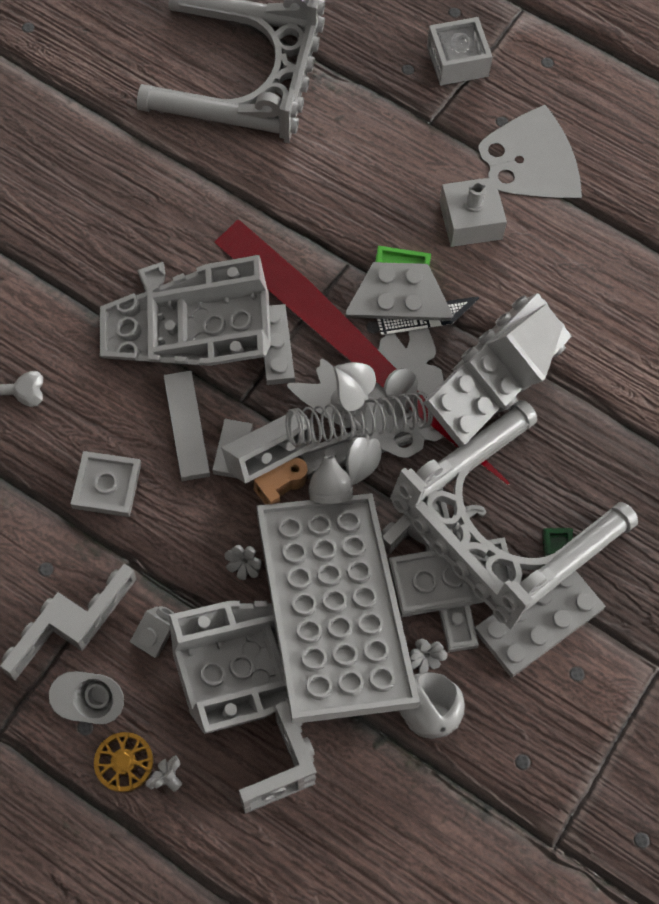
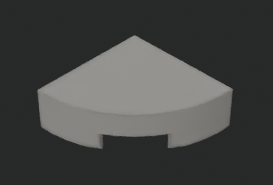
M164 262L138 270V275L145 292L152 285H163L165 280Z

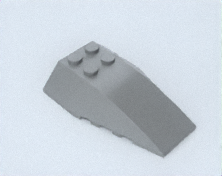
M255 255L205 264L197 267L196 272L186 276L182 273L173 277V281L158 286V284L152 285L144 293L139 295L133 293L100 306L101 358L211 366L265 357L271 346L269 294L260 256Z
M226 601L169 615L175 664L190 714L204 734L266 718L275 713V705L288 701L272 603H267V601H254V603Z

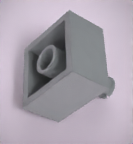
M495 177L442 184L439 203L451 247L503 239L507 220Z

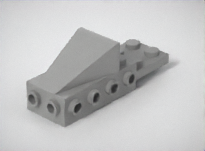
M538 293L528 298L525 295L518 298L512 304L513 308L500 316L495 321L496 325L479 337V343L462 354V360L452 369L454 372L423 402L459 447L466 445L500 408L506 410L516 402L515 396L519 392L525 391L531 385L542 382L546 378L552 358L565 350L564 344L572 337L566 330L565 325L555 316L548 307L547 302Z

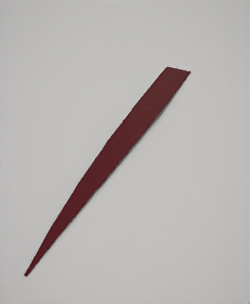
M239 219L215 241L232 259L259 255L267 290L283 304H286L290 310L351 362L369 365L375 372L376 382L384 388L386 379L396 368L305 276ZM420 395L419 397H420V398L422 399V401L424 402V401H425L424 397H423L422 395ZM418 399V415L424 420L423 408ZM425 406L426 416L428 420V408ZM433 416L430 426L459 448ZM487 460L481 463L483 467L507 485L510 484Z

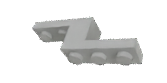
M125 563L119 570L115 569L108 577L107 586L103 592L94 595L89 602L88 611L57 592L53 599H47L40 609L41 614L34 623L30 622L22 631V638L15 647H10L5 652L2 658L3 663L0 665L4 673L16 681L53 632L83 651L137 580L134 569Z

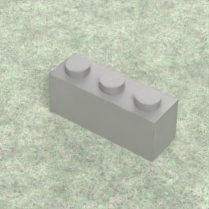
M293 414L292 434L295 442L298 443V422ZM286 415L221 447L228 472L242 482L248 483L317 447L318 444L315 443L311 435L309 445L302 443L301 446L294 447L287 437L285 427ZM303 416L304 439L308 442V428Z

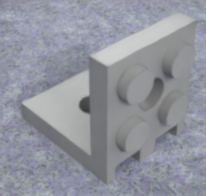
M288 701L275 705L277 725L295 767L240 789V801L245 814L316 784L315 774L317 771L313 764L314 749L308 737L302 738L301 726L303 724H292Z

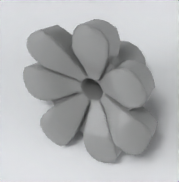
M236 545L231 550H228L224 556L226 560L230 561L226 565L227 570L230 572L238 570L237 578L240 580H245L248 574L256 578L260 572L259 569L262 562L254 557L256 550L251 546H247L244 550L240 545Z
M425 639L417 640L415 643L417 649H412L410 652L412 669L418 667L419 674L428 672L429 666L432 669L440 667V661L446 660L448 656L440 642L436 641L430 644Z
M175 755L168 762L166 759H163L158 764L160 770L153 772L145 785L151 790L167 785L173 792L177 791L182 785V782L175 775L177 768L181 764L178 757Z

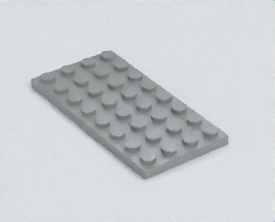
M373 494L353 495L350 500L335 504H321L311 500L257 505L256 513L292 724L419 708V695Z

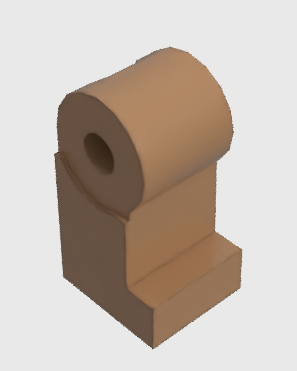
M296 457L254 479V491L265 505L280 503V496L291 489L297 490L305 485L308 471L306 462Z

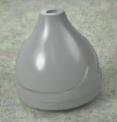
M325 456L320 467L311 477L308 493L310 500L313 502L335 504L350 500L353 497V487L350 477L337 463L335 457Z

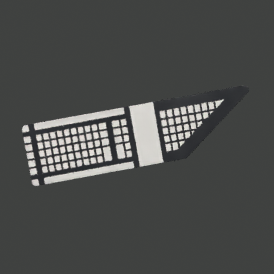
M479 297L446 301L453 314L452 321L377 319L382 335L453 324Z

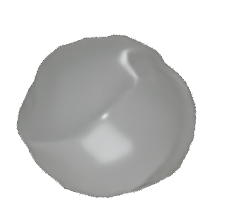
M433 672L415 674L414 678L420 700L419 708L399 710L402 717L405 719L410 730L420 737L435 739L449 735L458 728L465 711L464 697L460 688L442 674Z

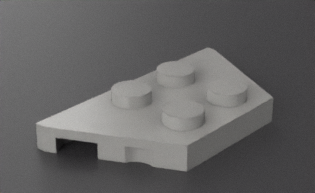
M373 262L346 310V318L452 321L453 314L428 264Z

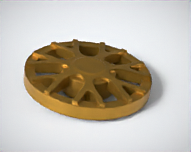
M120 732L106 738L98 747L94 757V770L99 781L108 789L122 793L141 787L151 775L154 764L153 753L148 743L142 737L130 732ZM128 738L137 741L132 751L125 749ZM118 740L121 749L114 753L110 749L109 744ZM146 749L148 758L137 761L134 754ZM101 754L112 756L110 764H100ZM148 762V766L145 767L143 763ZM136 766L146 770L141 779L132 773ZM112 768L116 774L107 782L102 775ZM120 775L129 776V786L120 787ZM132 779H136L137 782L132 784Z

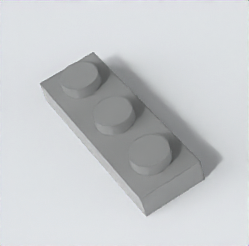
M286 304L270 305L271 346L264 357L267 385L295 383Z

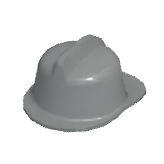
M74 671L66 672L54 680L49 690V702L53 710L63 718L94 724H107L114 721L121 714L124 706V695L120 686L110 677L103 674Z

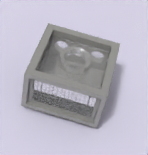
M479 17L429 26L427 49L440 86L489 77L492 54Z

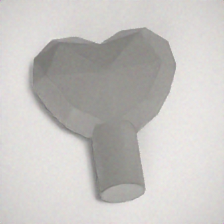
M29 371L21 375L14 384H0V396L14 395L19 402L26 406H38L43 401V394L40 390L43 384V376L38 371Z

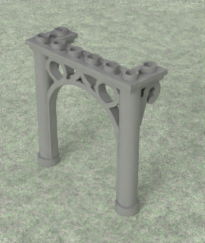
M169 0V10L244 23L259 29L267 36L275 52L274 67L270 76L258 89L248 95L234 99H220L141 84L137 96V109L146 112L155 110L279 133L280 138L284 139V143H289L292 133L296 134L299 118H296L297 114L302 113L304 97L301 96L302 92L307 93L309 77H307V73L313 71L315 57L312 54L317 52L319 48L320 37H317L318 32L322 33L325 17L321 16L324 14L325 0H284L283 3L268 4L247 0ZM271 26L279 27V29L277 31H274V29ZM287 35H293L298 38L297 43L293 46L283 45L280 40ZM298 54L296 65L288 61L287 57ZM286 79H292L289 92L287 88L283 84H281V82H283ZM274 93L280 94L282 96V99Z
M524 400L516 402L509 408V412L472 437L466 445L460 446L438 463L433 459L423 465L416 473L412 468L409 470L406 468L402 469L390 497L395 509L400 513H404L412 521V526L416 532L428 539L434 551L450 563L454 573L472 587L475 596L479 600L484 601L493 610L496 619L500 623L505 624L510 630L515 627L526 610L622 533H628L638 525V517L635 511L628 504L618 502L561 549L549 556L540 558H525L512 555L499 549L480 534L466 512L462 495L463 483L470 471L537 423L535 410ZM456 479L453 488V494L446 491H439L447 484H449L451 481ZM441 501L453 506L455 516L449 519L443 518L435 511L433 503ZM458 522H459L460 526H459V528H458L457 531H458L459 534H460L461 542H460V540L449 530V529L455 527ZM473 554L479 555L483 559L487 555L489 559L483 566ZM502 564L509 566L513 575V581L507 580L503 582L498 579L492 571V565ZM521 569L536 570L533 573H531L526 579L521 581Z

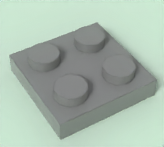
M83 451L71 500L72 509L130 517L141 468V460Z

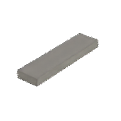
M192 371L164 375L181 481L210 477Z

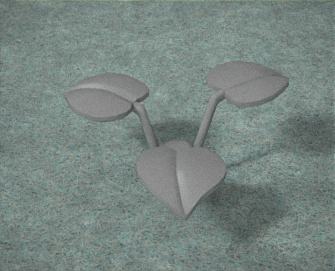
M349 362L333 367L337 380V389L331 396V404L335 406L337 403H340L336 408L340 412L345 409L344 419L349 421L350 418L347 411H350L351 415L355 411V415H358L359 408L361 412L363 411L364 401H367L369 398L378 399L376 397H368V394L372 392L376 384L374 370L369 365L358 362ZM404 368L394 370L384 384L385 398L387 399L391 395L398 397L400 394L407 396L413 392L416 394L418 390L417 375ZM414 395L409 397L412 402ZM400 397L399 400L404 405L405 397ZM391 398L388 401L393 407L395 399ZM379 400L378 403L384 404L385 400ZM408 400L406 402L405 411H408L411 407L410 402ZM398 401L395 410L396 416L403 414ZM387 403V404H386L387 413H388L389 415H392V412H391V409H390V407H389V404ZM355 419L356 428L362 432V425ZM365 430L363 437L359 438L357 436L353 438L347 451L346 469L352 485L371 475L381 460L382 449L379 440L369 438Z

